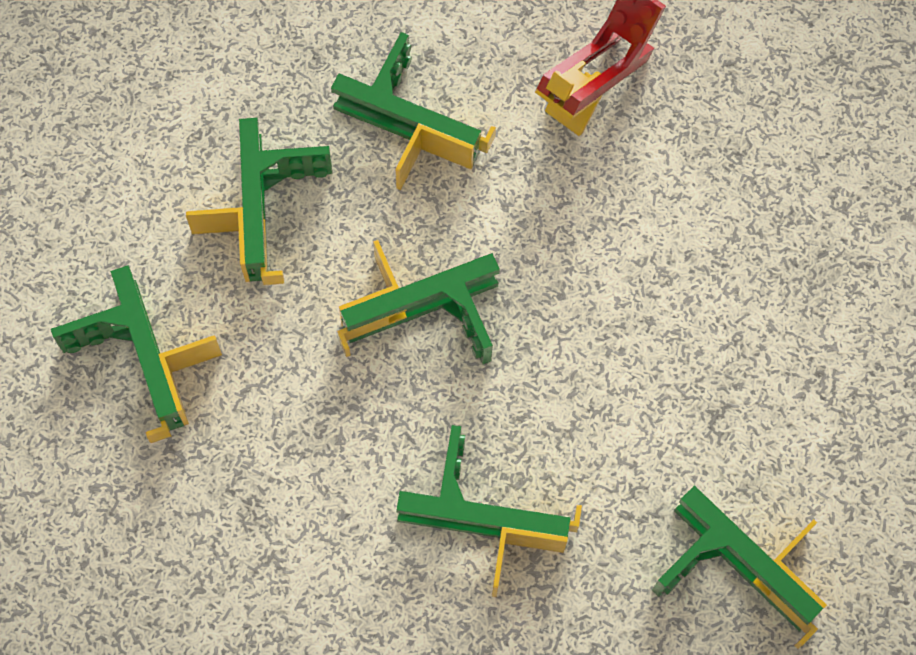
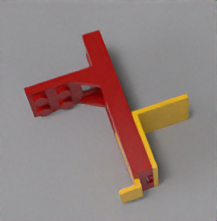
M616 0L606 22L592 42L543 74L535 93L548 102L545 112L576 135H582L602 95L649 60L654 47L647 42L666 5L659 0ZM620 37L631 44L625 57L603 73L595 72L592 75L588 72L582 73L585 65L616 45L621 40Z

